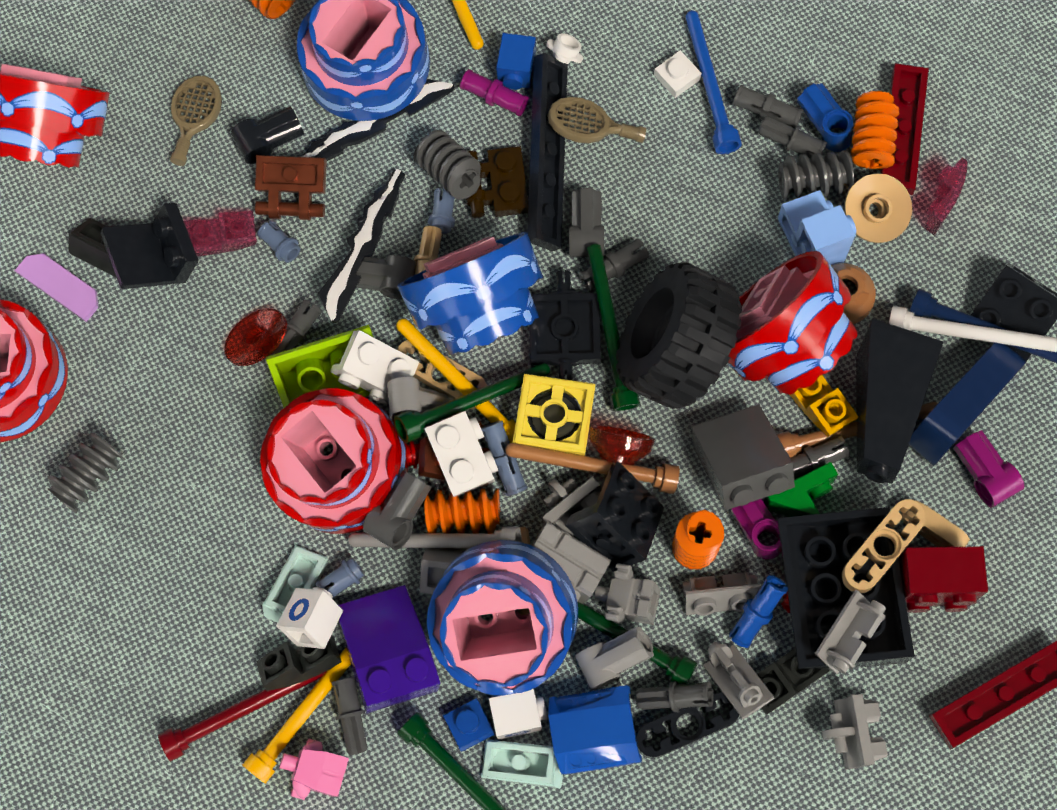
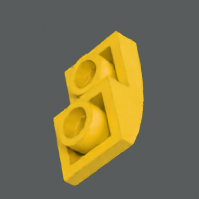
M819 375L816 382L811 386L798 388L795 393L789 394L805 415L827 437L859 418L839 388L833 391L823 375Z

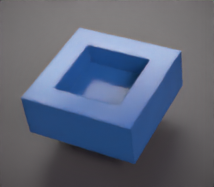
M477 698L443 715L461 752L495 735Z

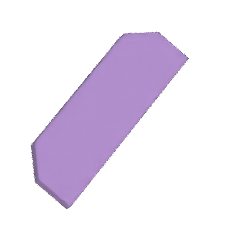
M43 253L26 256L14 270L21 277L85 322L98 309L96 290Z

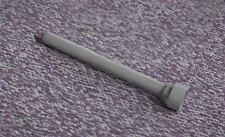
M503 526L501 530H496L494 534L412 533L402 548H471L478 544L495 540L522 542V537L518 526ZM352 533L348 537V543L352 547L390 548L367 533Z

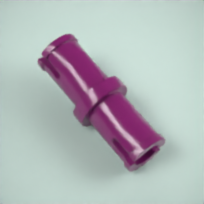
M470 69L465 72L460 83V89L485 99V103L490 106L496 104L515 113L517 116L523 114L529 101L528 96L503 86L502 81L498 79L492 81Z

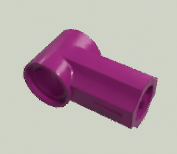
M982 430L966 437L953 448L975 479L973 482L975 490L988 507H995L1024 490V481L1019 471L1011 463L1002 460Z
M762 499L729 509L750 541L753 552L758 557L771 560L781 554L777 521H775ZM769 532L777 537L778 542L773 546H764L758 541V537L762 533Z

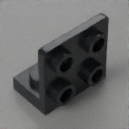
M164 203L153 223L103 227L100 232L119 286L122 289L186 283L199 261L177 203Z
M1008 262L971 316L1011 331L1045 336L1057 320V293ZM1007 345L1026 361L1031 356L1028 352Z
M616 462L610 467L596 504L570 515L566 527L585 545L610 559L611 562L608 567L614 572L617 571L615 567L618 563L632 566L646 560L664 507L620 462Z

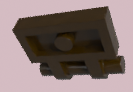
M521 146L487 150L489 162L480 163L481 179L491 177L492 190H482L480 182L477 192L471 197L466 198V204L471 208V216L473 218L483 217L485 215L484 206L494 205L496 217L528 213V197ZM467 151L478 160L476 151Z

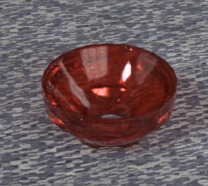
M591 425L589 430V439L593 447L600 453V457L613 463L620 462L625 465H635L636 461L644 458L652 451L655 444L654 437L631 430L602 425Z

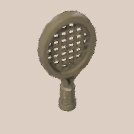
M205 75L193 76L185 80L176 89L172 97L170 107L172 119L180 129L181 134L177 140L174 152L171 154L170 161L178 166L186 164V156L191 144V138L211 126L221 111L222 96L220 88L213 79Z
M566 97L558 99L552 103L548 112V121L554 131L574 142L588 144L599 142L610 134H618L620 137L633 139L635 142L643 143L645 139L646 127H636L624 123L618 124L607 115L603 108L584 98Z

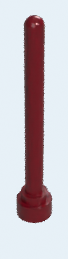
M327 671L295 685L269 691L264 689L184 730L181 727L176 730L171 727L158 734L160 745L171 762L185 755V750L190 748V743L314 682Z

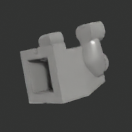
M616 564L615 568H617V571H614L616 579H611L610 588L597 586L595 591V600L606 602L605 607L608 613H605V619L614 621L617 624H621L625 619L633 622L654 625L661 589L653 580L635 579L631 565Z

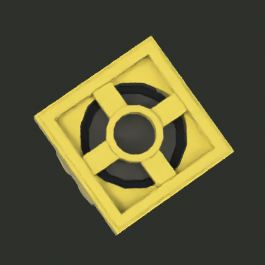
M524 374L513 443L585 456L596 384ZM542 392L544 393V394L538 396V397L531 403V401H532L538 394H540V393H542ZM573 398L577 399V401H578V403H579V405H580V407H581V410H580V408H579L577 402H576Z

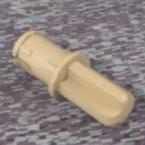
M425 226L423 228L419 255L414 256V261L416 262L415 274L425 270V263L438 258L442 236L440 228L435 226Z

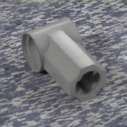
M398 377L387 383L389 414L392 421H394V416L408 410L412 413L415 411L423 413L453 400L447 394L420 387L419 380L414 377Z
M635 627L607 643L601 642L576 654L575 658L590 691H593L618 680L621 677V673L652 658L654 653L649 636L641 627Z

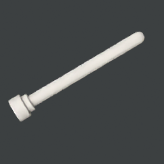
M893 306L891 310L889 324L910 331L916 330L1057 352L1056 337L914 316V312H909L908 308Z

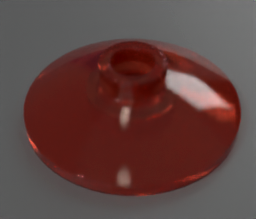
M271 308L261 309L244 317L235 325L226 339L224 352L227 359L237 366H249L264 360L278 348L284 339L287 331L286 318L280 311Z

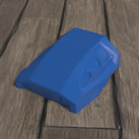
M617 686L549 698L548 718L553 751L562 775L642 763V756L639 754L630 706V686Z

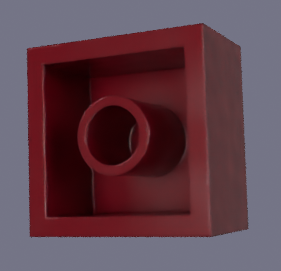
M984 546L906 548L898 557L907 612L930 611V606H944V611L946 612L968 610L967 606L976 604L979 598L988 593Z

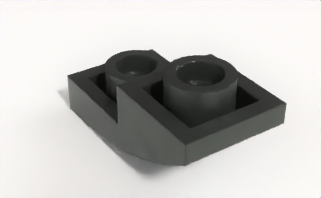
M331 635L325 649L310 647L294 649L288 642H285L256 662L262 686L269 691L311 679L333 668L342 661L335 639Z
M794 648L757 674L775 698L764 705L762 710L768 715L827 674L831 669H798L796 649Z

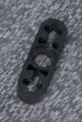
M723 692L713 695L712 707H704V713L712 712L717 707L716 701L720 700L723 705L730 704L732 710L727 714L729 720L724 721L721 716H716L708 721L713 728L707 730L705 719L697 710L700 707L681 708L679 712H672L643 725L636 735L638 750L646 758H660L732 726L737 721L739 714ZM691 715L697 720L699 727L695 735L687 737L680 734L677 729V720L681 716ZM670 722L671 733L678 743L672 745L671 739L668 737L659 743L660 750L654 751L651 746L644 747L643 741L647 738V731L652 730L654 735H659L667 730L662 724Z

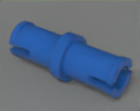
M767 576L755 597L747 600L743 607V615L729 632V637H732L731 640L735 644L743 648L750 647L761 627L770 623L773 618L772 611L788 591V587L785 586L782 580L775 576Z

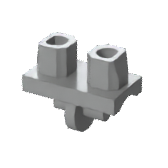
M593 476L570 495L569 493L578 487L572 478L563 485L555 479L551 480L548 483V487L552 494L545 498L543 502L549 509L556 503H560L541 517L544 522L542 526L549 522L575 538L576 536L566 527V523L570 515L578 512L580 509L583 510L596 504L600 495V485Z
M863 694L850 695L847 698L834 700L836 714L830 715L832 729L821 732L823 740L834 739L836 753H843L845 770L874 765V761L887 757L885 740L882 737L870 738L868 724L879 722L881 716L879 703L863 699Z

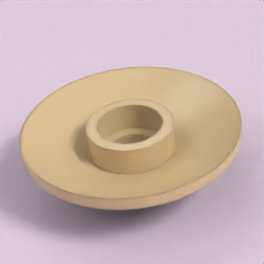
M870 174L859 179L851 186L845 198L844 213L852 217L858 237L872 243H884L897 238L905 231L912 216V201L905 186L896 178L886 174ZM871 204L878 207L877 216H873L870 213L869 207Z

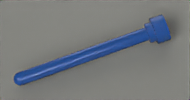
M691 10L686 14V22L716 126L712 137L714 148L718 154H729L738 150L742 146L738 130L729 124L699 15L696 11Z

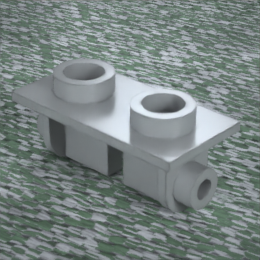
M749 572L722 575L723 587H717L715 576L689 578V582H682L683 596L685 597V615L697 614L706 616L714 612L731 610L743 612V607L747 600L753 599L761 588L760 584H758L757 576L749 575Z
M855 590L815 654L836 674L839 672L845 674L848 669L853 670L854 664L866 647V644L859 639L862 635L871 639L880 623L885 619L883 613L886 607L875 600H872L870 603L858 590Z
M714 642L709 646L710 661L703 666L743 720L775 699L735 645L728 647L726 644Z

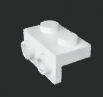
M357 330L353 331L340 364L332 365L330 372L339 376L338 381L341 384L353 389L361 387L370 392L369 397L371 399L388 405L387 383L398 377H413L419 361Z
M466 411L424 428L453 497L486 483L495 482L492 473L499 470L491 451L483 453L478 439L483 438L484 435L476 417L469 419Z

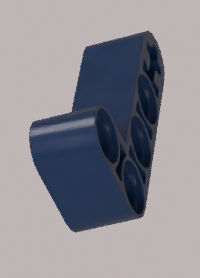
M994 343L923 420L912 434L909 446L935 466L1027 361L1006 344Z

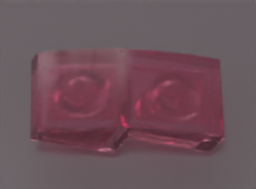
M963 157L954 167L948 164L936 179L939 183L934 194L936 199L926 211L929 218L924 226L934 236L948 218L962 191L968 161Z
M253 211L218 213V219L184 221L197 257L236 251L256 245L257 243Z

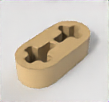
M917 501L926 512L925 525L918 534L937 547H966L970 538L963 530L925 504ZM909 510L905 514L901 513V520L906 525L912 523L916 526L912 520L915 516L913 512Z

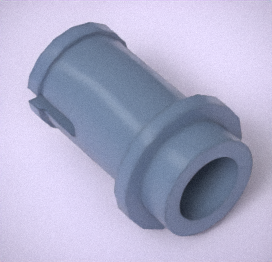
M437 188L434 190L432 215L428 218V224L440 228L442 234H447L455 226V219L453 218L455 198L444 188L443 195L441 196V189Z
M274 221L265 222L259 228L258 237L275 251V256L279 261L289 263L299 255L300 247L298 246V240L293 237L290 238Z
M353 558L348 561L343 559L341 561L342 565L320 581L318 580L315 583L316 586L326 589L334 583L332 587L327 589L334 598L353 583L360 584V579L365 574Z

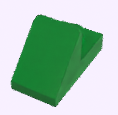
M830 462L794 480L795 488L765 497L764 504L769 511L787 517L820 514L810 495H812L813 499H817L833 489L831 484L834 483L838 473Z

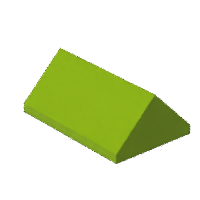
M362 326L266 357L283 407L285 408L302 394L326 388L345 389L360 394L363 397L369 396L370 392L361 387L353 389L341 384L338 381L339 376L331 373L330 370L332 365L340 364L353 331L360 330L373 337L370 326Z

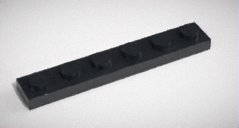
M543 52L534 57L527 233L531 244L553 252L562 248L565 138L555 132L549 124L548 112L552 103L567 97L568 64L562 63Z

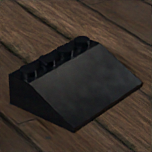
M890 507L777 519L798 669L829 668L815 652L853 594L843 583L842 571L849 560L888 515ZM881 536L874 540V549L879 555L890 556L894 553L895 548L891 539ZM866 552L862 553L863 556L868 557ZM897 558L870 591L861 593L870 603L872 600H875L884 605L886 610L883 613L885 615L884 621L880 623L871 639L863 635L859 639L866 644V647L854 664L855 667L902 664L915 657L899 559ZM868 559L861 569L857 570L852 567L851 569L855 572L853 580L857 583L861 580H866L869 583L870 580L867 579L866 574L875 563ZM877 564V566L879 567V569H882L883 566Z

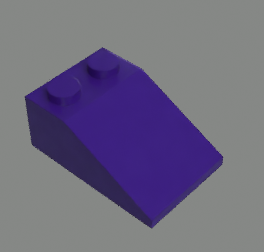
M405 585L338 605L343 610L338 622L366 714L438 691L441 684Z

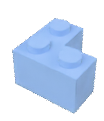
M821 190L786 202L781 206L778 220L795 256L810 251H819L830 265L844 263L856 236V226L852 217L845 215L841 205L833 207L830 200L825 201Z

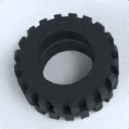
M681 262L666 266L664 271H659L654 276V280L648 282L645 286L643 294L640 298H637L631 314L626 319L624 332L621 333L619 339L620 348L617 350L616 359L619 361L616 364V369L620 380L626 388L672 409L692 405L696 402V398L703 397L708 392V387L711 384H715L720 377L721 369L723 366L726 367L730 359L728 356L731 349L735 347L738 339L736 333L741 326L739 314L742 312L740 298L730 283L688 262Z

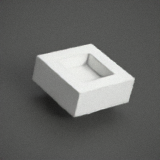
M681 50L654 70V76L674 98L700 81L702 74Z

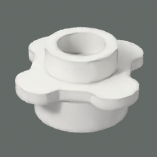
M562 33L557 36L556 40L549 39L546 43V46L553 51L552 56L562 63L569 64L571 61L581 63L583 60V56L579 54L582 47L581 43L571 35Z

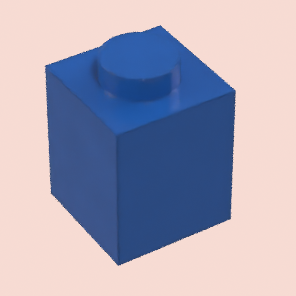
M508 33L502 34L496 70L497 79L503 82V86L513 90L521 88L531 89L534 57L536 56V37Z

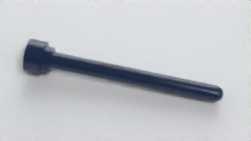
M920 288L909 311L914 312V316L931 318L933 316L944 321L1008 330L939 304L938 299L932 297L933 293ZM1009 345L1057 363V352Z

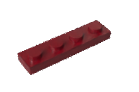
M895 63L890 94L894 97L893 104L899 107V115L896 117L898 119V127L895 129L897 139L893 142L896 145V151L891 154L895 158V163L891 167L881 169L880 174L896 178L905 186L909 195H913L916 190L929 68Z
M1057 641L929 716L950 750L1057 687Z

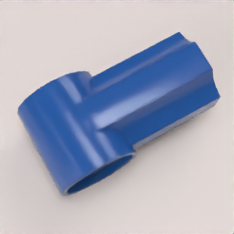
M814 83L805 88L803 93L797 97V103L804 109V113L821 134L822 141L827 142L825 147L833 152L846 150L851 145L853 137V118L851 114L840 108L822 83ZM834 128H841L845 131L841 133H834L830 130Z

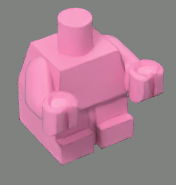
M309 738L303 749L299 751L298 757L284 753L279 768L293 772L291 777L292 797L305 800L310 790L338 797L349 758L322 751V742Z

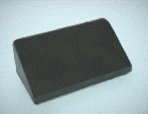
M89 218L69 234V253L116 277L100 234L102 228L107 226Z

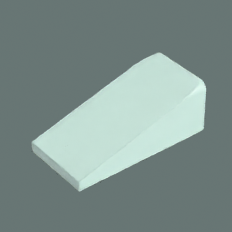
M295 545L262 605L264 616L278 623L296 588L313 589V587H317L315 583L318 580L320 581L328 563V558Z
M486 739L481 778L561 788L563 775L558 767L552 746Z

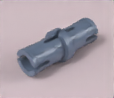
M502 420L483 426L481 430L499 470L498 474L503 484L505 495L510 496L526 490L528 486L525 484L516 458L509 457L505 452V448L510 442L503 426L504 423Z

